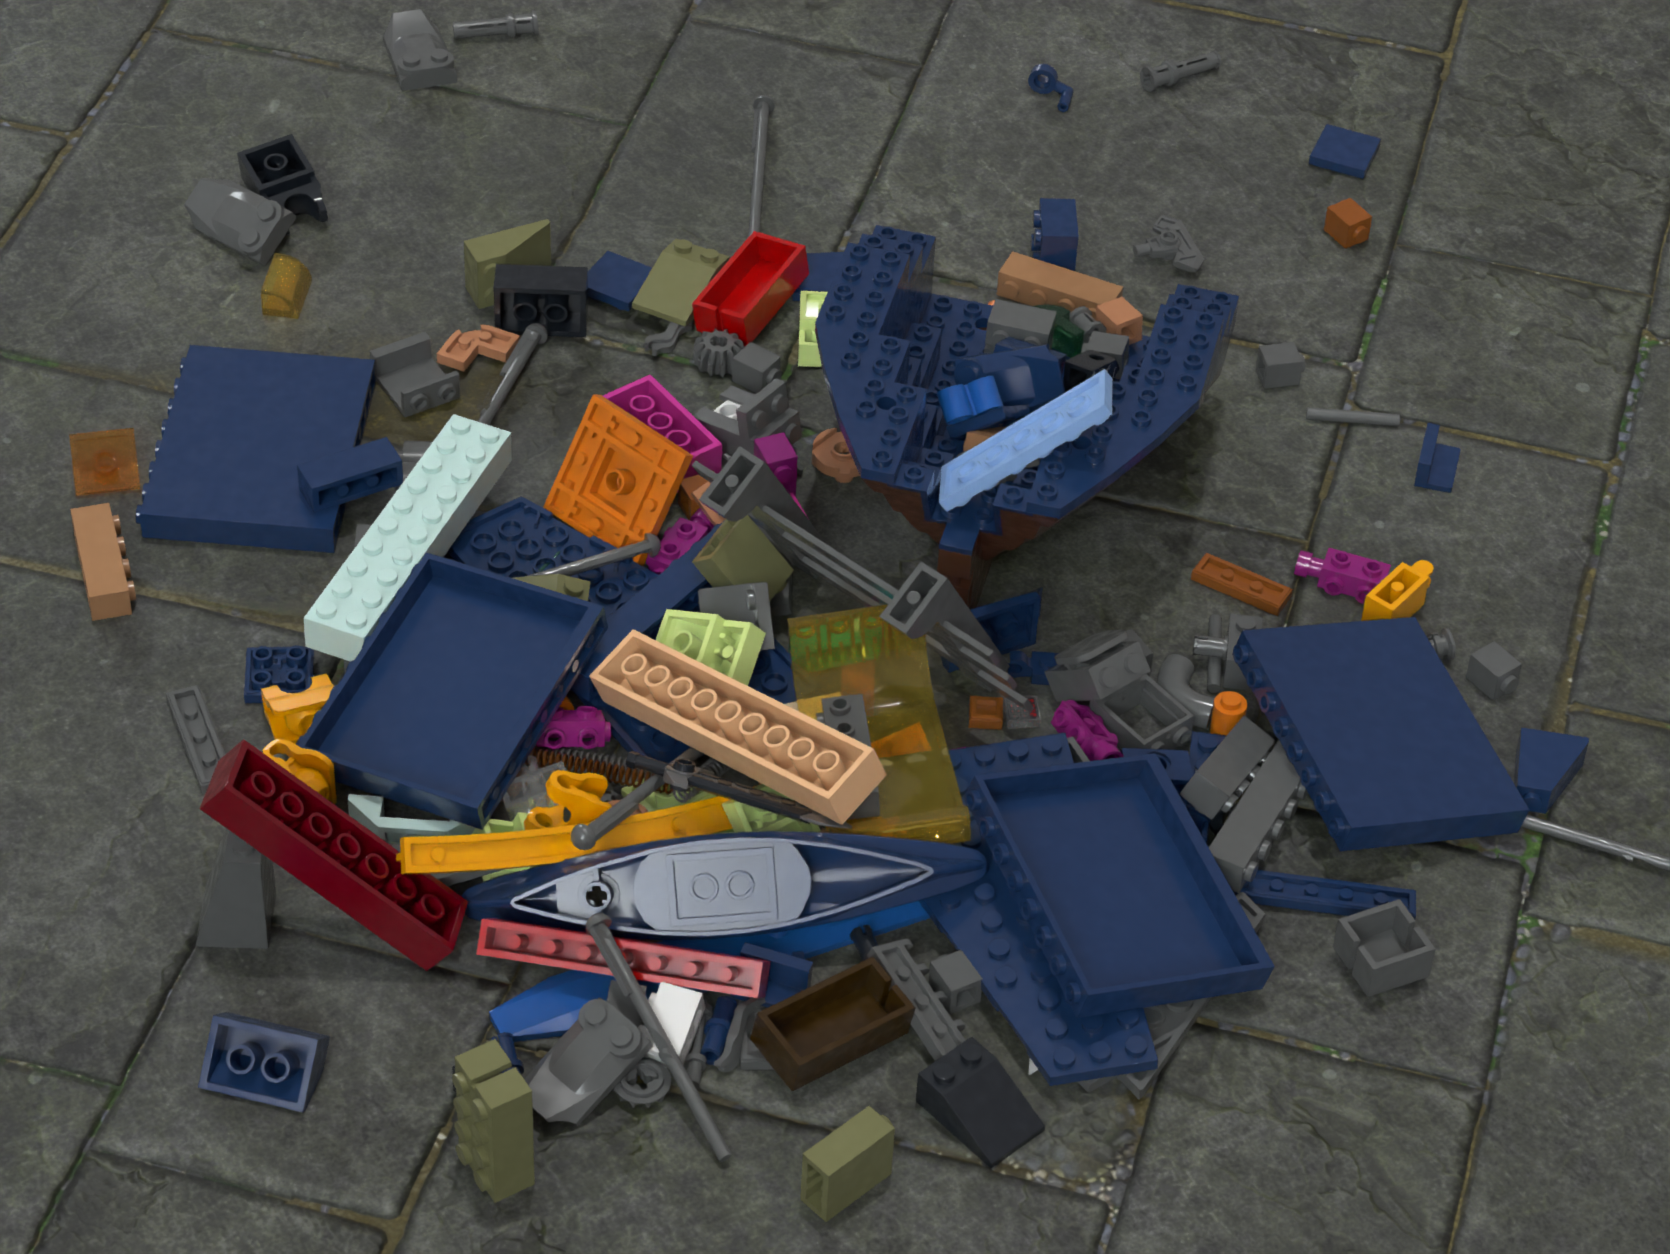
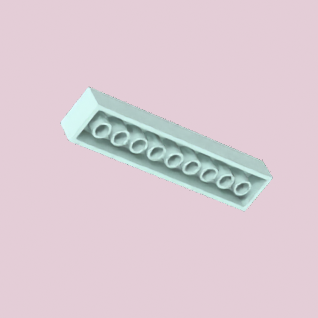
M455 414L452 415L305 615V647L350 662L355 660L362 649L366 637L371 636L379 623L382 613L387 612L395 599L398 589L403 587L409 579L413 567L419 564L426 552L444 557L512 461L511 432Z

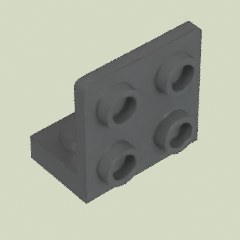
M767 582L698 590L700 613L718 614L725 620L751 622L766 633L760 650L775 649Z

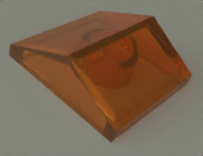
M134 428L69 434L76 496L140 489Z

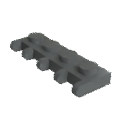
M906 938L872 947L867 957L873 956L892 978L890 988L897 984L916 1007L911 1025L934 1061H937L966 1041L961 1034L966 1025L962 1019L953 1021L942 1005L947 1000V996L943 991L934 992L924 976L929 972L925 963L916 965L908 953L913 947L910 939Z

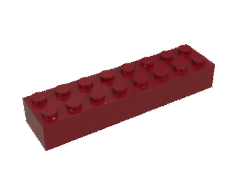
M243 739L218 761L200 806L201 811L426 971L453 951L468 901L431 874H401V862L396 861V854L401 852Z

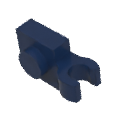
M1010 651L1008 674L1014 678L1031 677V684L1049 685L1044 671L1057 665L1054 657L1059 653L1032 651L1031 658H1029L1022 651Z

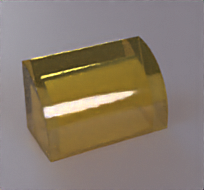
M274 254L261 289L263 315L299 319L312 277L307 267L296 258L285 254Z

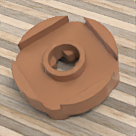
M831 428L821 432L814 439L812 450V465L828 476L835 477V480L840 483H849L853 480V477L860 476L842 432H837V428Z

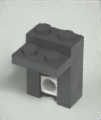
M777 378L757 394L731 385L720 394V400L725 401L714 411L703 407L693 415L722 443V453H728L731 456L739 446L754 455V439L784 432L790 444L793 445L802 437L799 411L789 408L786 382Z

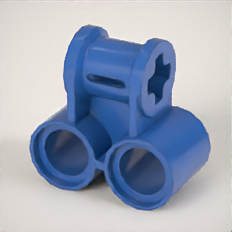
M994 376L982 377L966 385L950 386L936 393L946 425H953L1004 407Z

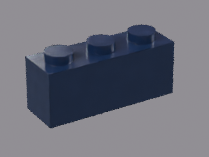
M387 437L297 465L299 490L313 512L396 487L403 483L402 459Z

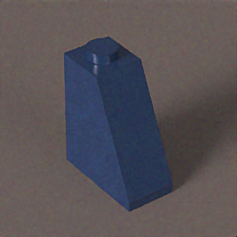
M1521 727L1516 749L1514 784L1530 812L1546 814L1583 766L1589 743L1588 737Z

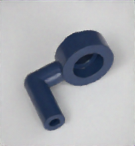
M1047 64L1034 66L1028 78L1031 89L1040 94H1047L1052 91L1061 94L1057 108L1061 112H1066L1074 93L1073 89L1058 81V74L1052 66Z

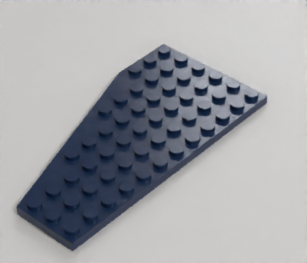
M1066 733L881 760L880 762L887 775L878 784L880 816H877L878 818L891 823L901 834L902 838L969 847L979 850L985 856L987 870L981 879L950 892L919 900V903L939 931L945 933L957 951H963L983 978L981 980V990L996 1011L1002 1013L1026 1047L1028 1056L1048 1084L1054 1086L1158 1069V1058L1144 1008L1081 1018L1076 1017L1071 1005L1064 998L1063 990L1056 976L1051 973L1049 963L1042 949L1036 944L1034 933L1027 920L1023 918L1015 896L1009 891L1006 879L999 865L994 862L992 852L985 838L980 835L977 822L965 804V794L974 775L1074 763Z

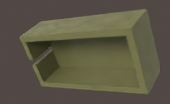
M493 1039L455 1056V1074L452 1075V1080L457 1096L453 1099V1103L458 1117V1121L454 1123L459 1138V1144L456 1145L458 1158L464 1166L469 1165L471 1167L478 1188L482 1192L487 1191L496 1203L535 1185L532 1090L516 1067L500 1074L501 1071L512 1067V1062L496 1039Z

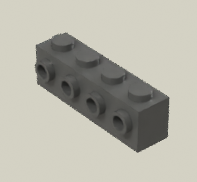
M862 694L821 698L822 712L816 713L817 721L871 747ZM878 785L847 820L880 816Z
M1243 716L1195 772L1179 795L1191 803L1196 811L1205 814L1211 820L1220 810L1227 813L1251 784L1271 753L1268 750L1276 740L1246 716Z

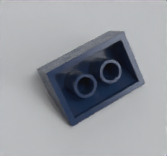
M229 1012L213 1015L198 1088L305 1112L323 1073L330 1036Z

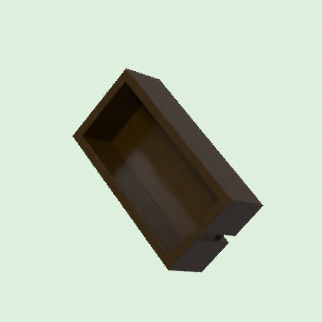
M872 956L758 1012L750 1040L790 1090L794 1091L907 1034L916 1007L897 984L890 988L892 978Z

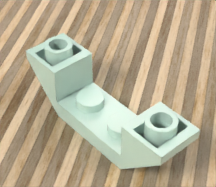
M348 795L349 816L390 845L400 844V838L471 835L475 827L451 819L449 821L385 817L383 796Z

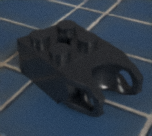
M292 134L237 153L241 178L248 190L268 200L276 201L283 208L293 212L294 215L308 214L320 222L328 220L327 209L322 200L321 185L315 176L312 166Z

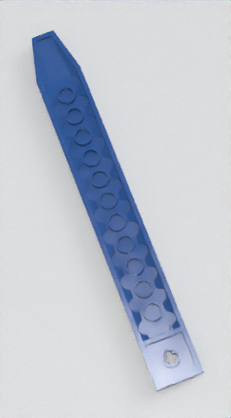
M919 901L858 917L784 932L719 939L663 940L656 944L740 956V952L746 942L791 956L792 952L803 951L804 959L853 944L850 933L856 927L860 926L864 934L863 925H869L872 928L873 935L877 936L929 919L930 917ZM579 970L560 973L545 979L489 1011V1018L498 1034L503 1032L511 1033L514 1037V1042L563 1036L578 1020L579 1011L585 1003L598 997L607 1001L610 981L616 979L611 975ZM637 980L639 985L647 986L645 993L647 1000H649L652 992L657 993L660 983ZM682 987V988H686V989H689V990L697 991V992H700V993H704V992H707V991H708V990H701V989H695V988Z

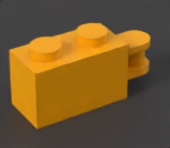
M1419 560L1412 566L1404 562L1398 565L1366 595L1361 621L1406 618L1415 614L1424 605L1426 592L1431 584L1430 576L1434 569L1432 563L1426 560Z

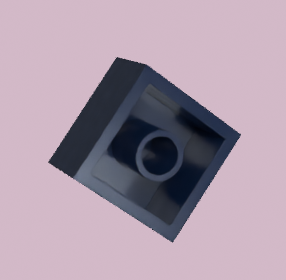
M1040 198L1039 210H1033V228L1037 229H1035L1034 233H1031V251H1036L1032 253V258L1075 271L1079 238L1075 199Z

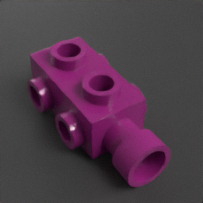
M701 508L696 510L690 520L680 517L673 527L666 529L660 542L661 549L659 553L653 558L649 554L647 555L646 564L649 570L660 575L669 567L673 560L679 559L695 542L700 541L711 532L714 525L709 521Z
M1328 548L1324 560L1313 557L1314 553L1301 550L1294 575L1307 578L1308 575L1319 578L1317 587L1324 588L1326 593L1330 595L1342 593L1353 596L1359 603L1364 604L1366 595L1389 575L1391 565L1333 548Z
M1062 700L1050 722L1058 733H1066L1067 738L1073 736L1090 761L1124 757L1117 748L1118 739L1116 734L1110 733L1106 729L1100 715L1094 714L1089 706L1077 704L1074 700Z
M580 706L577 710H563V708L559 707L536 743V747H549L550 749H559L560 747H583L584 749L604 747L605 742H610L611 738L610 721H605L602 710H597V708L592 706ZM548 738H559L557 741L548 740ZM582 738H593L590 741L582 740Z

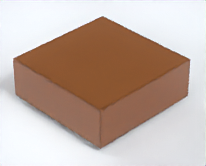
M970 696L969 728L1002 730L1003 698Z

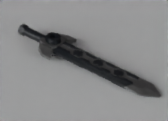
M635 751L629 752L626 758V767L637 768L663 776V781L669 783L670 788L676 791L689 792L692 787L807 824L813 823L820 826L852 828L846 822L841 825L794 800L714 776V772L695 767V762L691 760L675 759V762L668 764L640 755V753Z

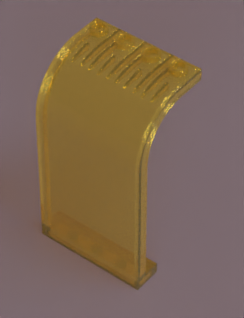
M888 604L788 618L790 660L797 710L816 720V713L822 712L821 698L862 694L871 748L875 750L887 774L878 784L880 816L846 820L845 822L852 826L851 829L824 826L825 832L916 839L948 844L971 841L970 813L968 806L963 805L933 695L927 657L926 634L919 638L911 639L884 622L879 616Z

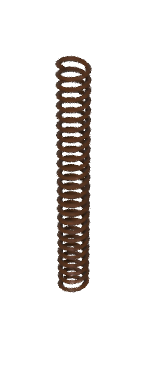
M535 747L530 753V762L528 763L527 759L525 761L526 766L531 764L532 767H544L545 770L550 768L551 771L564 770L572 772L571 769L574 764L573 773L577 774L584 773L586 765L587 773H591L593 768V773L597 774L599 770V774L604 775L606 769V778L609 783L614 781L615 784L620 783L623 786L627 784L628 787L633 785L634 788L639 787L644 778V770H640L638 774L637 768L633 769L632 772V769L627 767L625 772L624 765L619 769L618 764H615L612 771L611 762L606 767L605 761L600 765L599 760H596L593 766L592 758L587 763L586 757L581 761L580 756H577L574 761L573 754L568 759L567 753L562 757L561 753L558 752L555 757L554 751L549 755L548 749L543 753L542 749L539 748L536 753ZM619 771V780L616 781V777ZM646 772L644 782L652 777L650 772ZM638 775V784L635 785V781ZM667 783L663 785V790H661V787L656 790L660 793L665 792L667 795L673 791L671 788L670 791H667L669 786Z

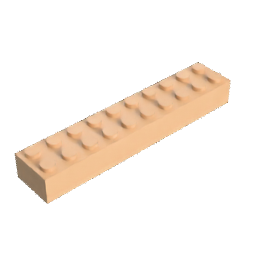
M634 629L589 675L603 702L841 825L845 823L887 775L873 748Z

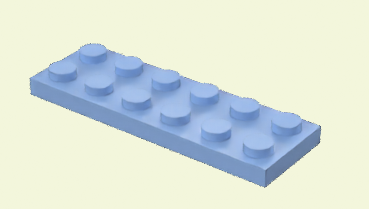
M1105 369L943 465L941 467L939 504L946 512L956 506H964L973 496L983 490H991L1000 480L1010 474H1018L1027 464L1037 458H1044L1054 448L1064 442H1071L1077 439L1083 431L1091 426L1104 423L1112 415V377Z

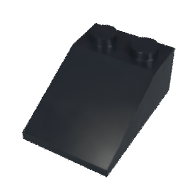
M970 1037L918 1073L916 1102L990 1168L996 1166L1045 1131V1125L998 1059L973 1037Z

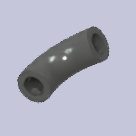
M1179 654L1168 655L1158 671L1157 684L1194 715L1193 726L1207 730L1211 723L1215 698L1199 693L1190 687V680L1195 671L1194 665L1187 657Z

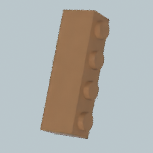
M1016 252L1011 253L998 273V296L1032 307L1056 311L1057 315L1067 318L1073 310L1085 306L1091 310L1092 317L1096 320V306L1122 297L1123 294L1122 286Z
M110 503L70 509L92 621L131 615L130 601L136 600L134 582L126 580V578H131L128 558L122 559L121 557L126 556V548L123 536L117 537V534H121L119 516H112Z

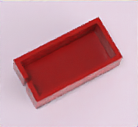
M753 231L692 302L696 331L711 333L714 328L721 332L728 329L729 334H738L739 340L743 341L744 346L753 342L810 274L806 246Z

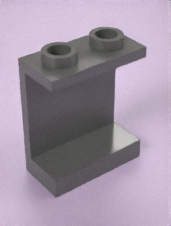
M426 332L370 351V359L375 360L376 381L404 417L460 398L459 373L454 371L445 375L432 358L431 338Z

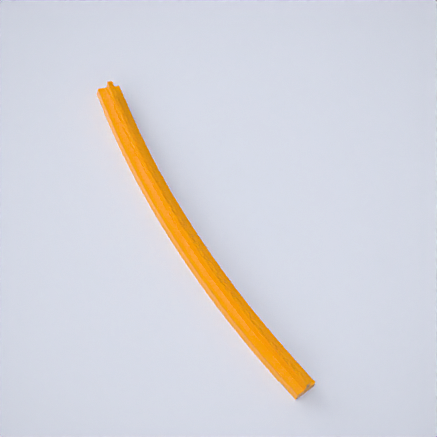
M920 724L871 745L880 761L932 753ZM717 796L671 808L631 815L597 840L595 846L589 850H580L572 844L571 831L577 825L574 824L487 834L400 838L401 853L396 854V861L401 862V874L501 870L553 864L577 856L651 841L715 834L733 829L722 806L723 803L730 799Z

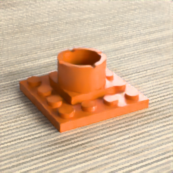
M593 394L543 508L552 512L553 515L589 538L594 535L616 548L639 543L644 540L645 533L658 535L693 455L602 395ZM642 553L633 557V561L644 566L648 553Z

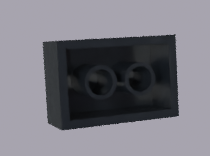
M496 264L493 287L496 328L517 335H523L527 326L539 323L546 328L548 336L586 337L588 322V267Z

